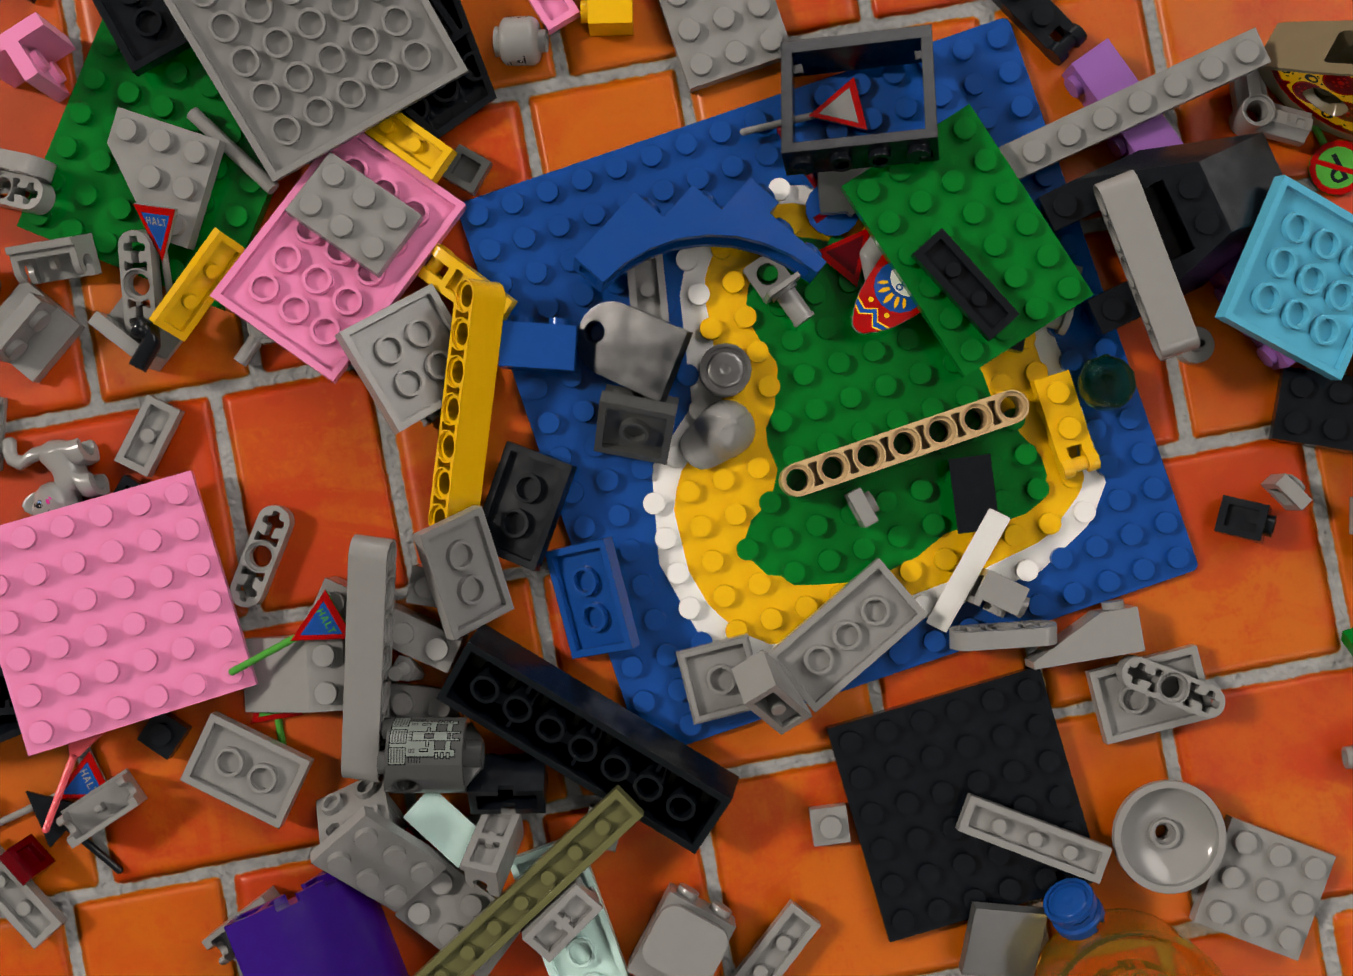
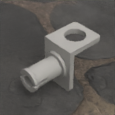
M763 256L744 268V275L763 302L767 305L771 301H778L795 328L814 315V312L810 310L795 288L801 277L798 271L790 275L785 266ZM764 264L773 265L777 269V281L771 285L762 284L757 278V270Z

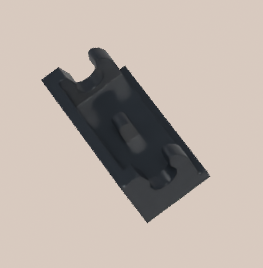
M991 454L948 459L958 534L976 532L990 508L998 512Z

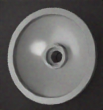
M1157 780L1137 788L1122 802L1117 810L1112 826V845L1122 869L1139 885L1158 893H1183L1202 885L1219 867L1226 849V827L1217 805L1203 791L1178 780ZM1164 825V833L1161 836H1156V828Z

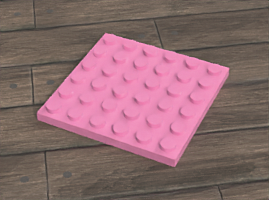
M190 470L0 525V665L28 756L258 684L253 665L233 676L228 673L230 668L251 657L194 471Z

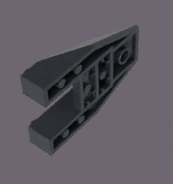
M1263 132L1139 150L1038 197L1034 203L1052 231L1056 233L1100 211L1094 194V184L1128 170H1134L1144 190L1182 293L1186 295L1205 285L1244 249L1274 177L1283 174ZM1127 281L1081 302L1096 336L1108 333L1141 317Z

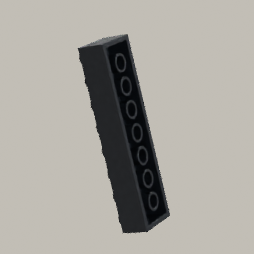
M486 624L479 627L468 640L436 698L602 799L619 784L644 810V815L639 821L694 854L732 801L739 776Z

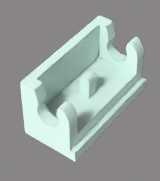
M424 793L403 818L459 868L476 826L440 793Z

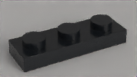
M943 228L911 255L914 261L987 342L1020 315Z

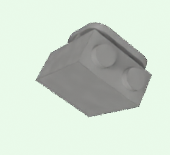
M670 882L628 959L627 972L635 976H713L727 951L728 942L736 928L735 917L731 915L732 910L718 901L713 900L710 904L699 898V892L687 884L680 883L677 886Z

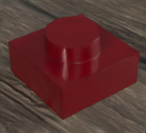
M32 834L8 848L0 856V861L23 886L46 871L56 861Z

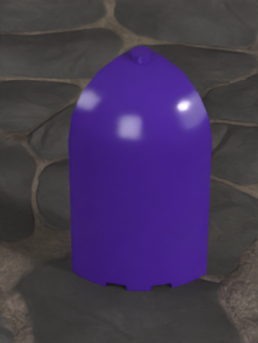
M325 871L320 872L312 879L301 884L303 890L295 893L296 897L287 900L285 894L280 895L260 906L236 915L224 926L243 976H409L381 904Z

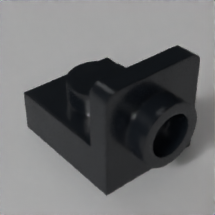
M1223 495L1214 531L1263 544L1265 536L1272 537L1277 516L1271 515L1272 508L1270 505Z

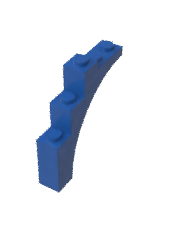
M750 178L722 209L718 207L717 200L705 190L700 191L692 185L664 217L660 214L659 207L652 200L646 197L642 199L634 192L574 257L573 269L602 293L625 272L647 259L674 250L705 246L734 248L758 254L787 267L794 273L798 271L801 278L809 284L820 273L826 261L822 258V254L817 247L809 242L804 243L794 234V230L788 222L782 218L776 219L773 216L779 203L775 199L774 193L765 184H757Z

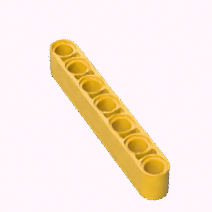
M465 278L456 287L429 507V526L473 505L480 506L506 301L504 287L499 282Z

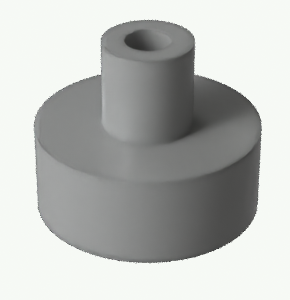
M1195 326L1200 339V347L1177 355L1178 360L1185 364L1193 365L1210 358L1214 351L1215 342L1211 333L1205 328Z

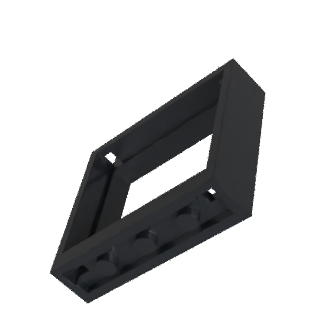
M932 24L781 42V154L786 176L799 174L806 176L811 173L829 171L845 172L850 169L869 167L884 168L889 165L920 164V162L939 160ZM922 63L925 129L795 142V77Z

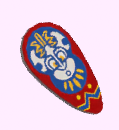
M883 254L866 278L853 308L852 327L859 334L878 333L894 328L920 313Z

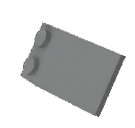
M291 635L245 638L250 657ZM345 639L299 640L254 664L253 667L258 684L244 688L245 712L314 713L343 711Z

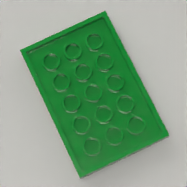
M970 104L937 124L938 161L920 162V164L889 165L884 168L870 167L842 185L840 189L962 378L1094 295ZM941 228L1020 314L988 342L911 257L917 249Z

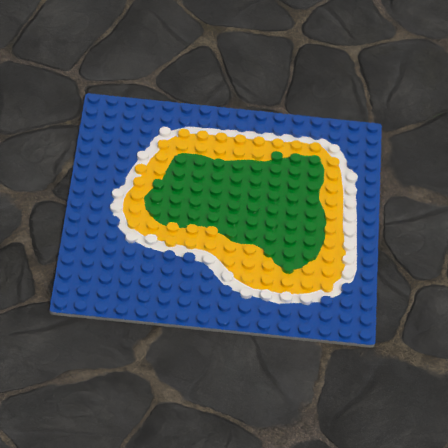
M1001 18L933 41L937 124L970 104L998 147L1046 125L1008 19ZM922 63L845 71L795 89V116L816 110L854 77L868 131L813 119L795 124V142L925 129ZM781 94L464 201L467 209L460 218L478 272L488 280L502 284L505 292L518 301L506 321H511L512 315L534 317V323H548L549 318L557 317L571 319V325H577V327H579L584 315L597 304L615 301L630 305L627 272L622 274L601 293L573 269L574 257L634 192L642 199L646 197L652 200L659 207L660 214L664 217L692 185L700 191L705 190L717 200L718 207L722 209L741 187L752 178L757 184L763 183L769 187L774 193L775 199L779 202L773 216L776 219L782 218L788 222L799 239L804 243L809 242L813 244L818 250L864 230L865 227L858 218L856 224L847 233L840 236H825L818 233L809 224L805 212L806 201L814 188L804 174L786 176L781 154V138L777 133V128L745 136L740 134L742 128L780 120ZM1059 162L1020 180L1033 202L1038 197L1066 184ZM1080 222L1054 233L1073 263L1083 267L1081 275L1094 294L1091 297L1103 292ZM705 246L663 254L669 322L693 332L668 395L678 397L679 404L667 465L594 451L599 401L602 390L605 391L606 384L624 386L591 371L583 363L579 353L576 374L512 370L539 452L577 466L561 511L571 545L612 536L640 645L633 649L608 653L627 710L685 745L755 722L761 718L750 710L694 725L676 651L748 633L753 655L761 650L768 653L876 558H880L928 615L840 692L959 652L949 647V629L947 632H943L926 623L976 533L958 534L948 459L991 454L997 509L999 513L1009 517L1010 521L983 568L992 570L1030 589L1027 595L1030 598V602L1021 618L1005 613L1004 618H1001L982 609L985 604L983 601L980 607L964 601L950 627L996 622L1052 620L1192 572L1198 566L1117 329L1096 336L1081 303L1074 307L1070 326L1064 336L1055 334V329L1042 327L1025 338L1023 352L1005 351L962 378L921 313L894 328L878 333L859 334L853 329V308L858 293L865 282L862 268L857 287L827 263L810 284L800 277L795 288L810 310L814 312V315L795 328L778 301H771L766 305L743 273L744 268L761 257V255L734 248ZM770 264L760 266L757 270L758 280L765 285L775 283L778 278L777 269ZM785 267V268L788 270V272L790 273V275H793V274H794V272H792L790 269H788L787 267ZM600 322L596 323L591 330V337L595 343L602 340L605 332ZM723 343L733 344L743 349L749 357L752 367L750 380L745 388L735 396L726 398L715 396L707 391L702 385L699 376L701 359L706 351L715 345ZM1069 370L1093 446L1101 461V468L1091 472L1085 469L1076 472L1075 477L1063 480L1059 474L1030 382ZM1007 390L1020 391L1029 401L1027 416L1022 421L805 496H788L779 487V475L785 467L813 456ZM1004 398L1000 405L1001 411L1006 417L1012 418L1016 410L1015 404L1012 400ZM733 400L741 403L748 409V412L751 413L755 421V436L750 446L736 457L709 469L701 470L689 464L681 452L680 441L691 424L707 407L717 401ZM968 410L965 415V423L970 429H978L981 423L979 414L973 410ZM933 422L930 426L929 434L934 441L941 442L945 438L946 430L941 423ZM898 434L894 438L895 450L904 455L908 453L911 447L909 438L904 434ZM1077 445L1067 448L1071 458L1080 456ZM862 446L858 452V460L864 466L870 467L875 462L876 453L871 447ZM827 458L822 465L824 475L831 479L838 477L841 472L839 461L835 458ZM795 469L787 475L786 480L789 488L794 491L803 489L806 484V477L803 472ZM861 487L863 493L869 491L879 507V511L875 512L879 521L866 528L860 527L843 496L855 488Z

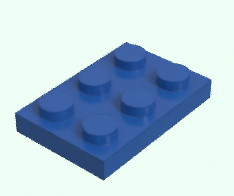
M612 536L547 551L545 557L572 659L628 650L639 646L640 642Z

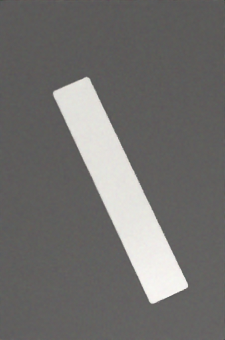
M991 508L987 511L926 621L927 624L943 632L948 631L1008 525L1009 517Z

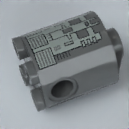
M468 717L384 718L382 736L383 740H386L385 751L378 752L377 772L378 774H384L383 786L385 792L467 793L469 783L480 770L484 769L485 742Z

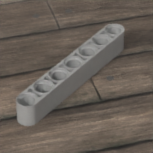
M360 534L353 536L348 553L341 775L344 778L380 783L384 778V774H378L377 756L379 751H385L386 740H383L382 724L384 718L390 717L391 679L388 676V670L392 667L397 544L395 539Z

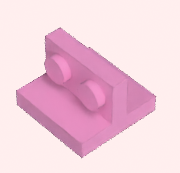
M34 12L0 34V79L13 88L26 81L60 103L71 95L63 82L67 81V78L55 62L76 49L64 33L37 12Z

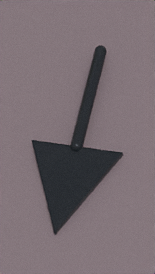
M26 791L42 828L54 797ZM61 799L50 831L44 833L50 848L65 831L70 834L65 825H57L56 819L62 815L60 811L74 802ZM87 839L81 843L117 874L123 872V867L92 841Z

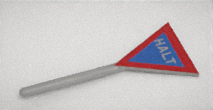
M133 203L161 258L167 294L173 286L168 248L178 208Z
M92 750L88 752L70 775L62 799H80L107 781ZM32 805L25 806L0 818V826L34 811Z

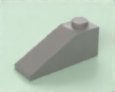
M1124 599L1101 602L1102 608L1088 611L1058 633L1057 644L1041 646L1024 658L1025 666L1037 670L1145 651L1138 607L1124 604Z

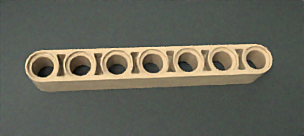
M1007 390L813 456L785 467L779 475V487L788 496H805L1022 421L1027 416L1029 401L1022 392ZM1004 398L1012 400L1015 404L1016 410L1012 418L1006 417L1001 411L1000 405ZM968 410H973L980 416L981 423L976 430L970 429L965 423V415ZM933 422L941 423L946 430L945 438L941 442L934 441L929 434V429ZM898 434L906 435L911 442L910 450L905 455L898 453L894 448V438ZM862 446H869L876 453L875 462L870 467L864 466L858 460V452ZM827 458H835L841 465V472L835 479L828 478L823 473L822 465ZM795 469L803 472L806 477V484L800 491H794L787 485V475Z

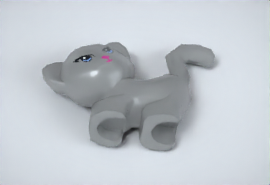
M7 437L2 441V453L9 466L22 471L40 460L54 477V482L41 485L36 492L31 493L25 498L22 507L25 512L33 516L84 501L83 496L96 498L110 493L107 476L105 474L94 475L87 467L100 460L98 446L93 440L81 442L78 438L68 441L64 439L50 440L43 445L31 448L24 455H18L17 440L13 437Z

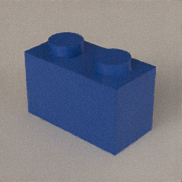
M512 315L511 321H503L498 366L506 370L576 374L578 358L577 325H571V319L552 317L549 318L548 323H534V317Z

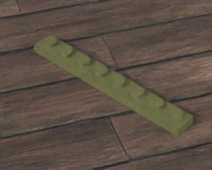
M618 784L501 893L500 897L495 898L413 976H471L644 815V810Z

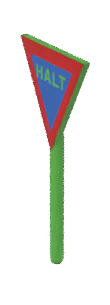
M327 589L322 593L295 634L230 668L228 673L233 676L299 640L345 639L346 622Z

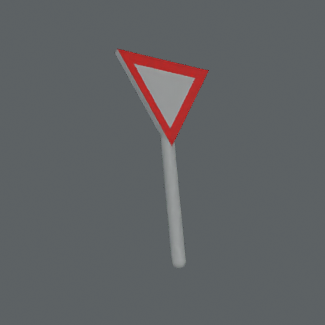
M854 77L813 112L795 116V124L818 119L868 131ZM781 119L742 128L740 134L745 136L781 127Z

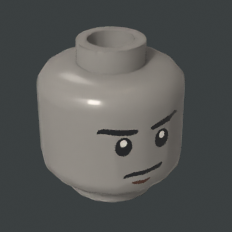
M533 16L504 17L499 26H495L493 30L495 56L501 57L503 63L507 66H535L540 62L542 52H548L547 29H541L539 21Z

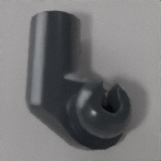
M138 317L131 332L142 339L129 364L146 373L161 347L160 330L157 325L146 318Z

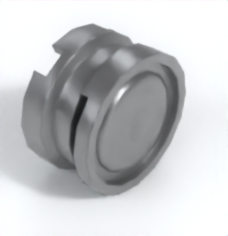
M728 343L715 345L707 350L701 359L699 368L701 383L707 391L715 396L723 398L735 396L745 388L750 380L751 362L745 351L736 345Z

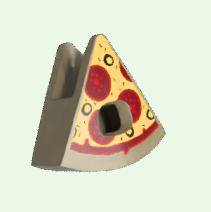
M1353 20L1278 23L1265 45L1271 62L1267 66L1258 69L1261 78L1284 106L1312 113L1314 126L1337 137L1353 141Z

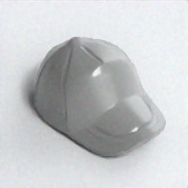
M733 400L717 401L707 407L686 430L680 441L681 452L688 463L695 468L702 470L715 467L736 457L750 446L755 436V421L751 413L748 412V409L741 403Z

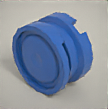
M1078 878L1063 879L1051 886L1044 896L1043 908L1046 916L1052 922L1056 931L1068 940L1089 938L1098 931L1096 927L1099 922H1104L1105 911L1103 905L1096 897L1092 887L1084 880Z

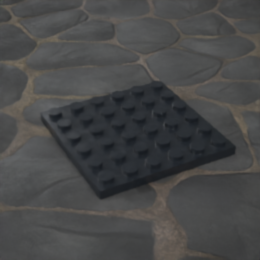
M1026 667L826 726L889 942L968 920L972 901L1019 905L1044 897L1051 886L1066 878H1078L1086 881L1088 884L1093 883L1087 879L962 833L955 828L967 794L971 793L1090 838L1040 669L1034 670Z

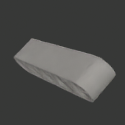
M1131 169L1094 184L1093 189L1098 206L1157 357L1160 361H1164L1200 347L1197 329L1137 174Z

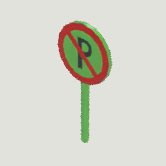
M1312 125L1311 129L1321 147L1313 153L1309 160L1308 173L1311 182L1317 190L1327 195L1339 196L1353 190V144L1340 140L1327 142L1322 130Z

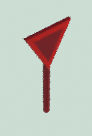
M865 228L819 250L826 263L855 287L858 285L862 268L860 250L868 240L869 233Z

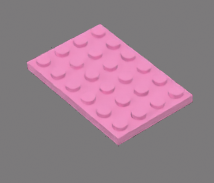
M365 133L358 135L330 152L420 213L423 217L422 223L382 276L378 278L290 217L285 211L329 154L327 153L312 162L210 294L215 301L334 384L338 382L351 364L335 335L397 302L416 278L421 268L431 258V252L435 245L443 242L467 209L464 202Z

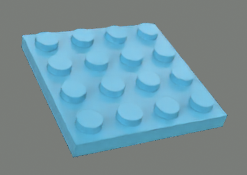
M1286 175L1275 176L1215 318L1330 380H1342L1353 355V214Z

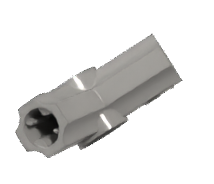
M1258 70L1229 83L1232 112L1229 116L1228 124L1234 134L1241 136L1263 132L1265 138L1297 147L1305 143L1314 121L1312 113L1274 103L1267 95L1266 84ZM1246 110L1252 111L1256 115L1257 121L1251 120Z

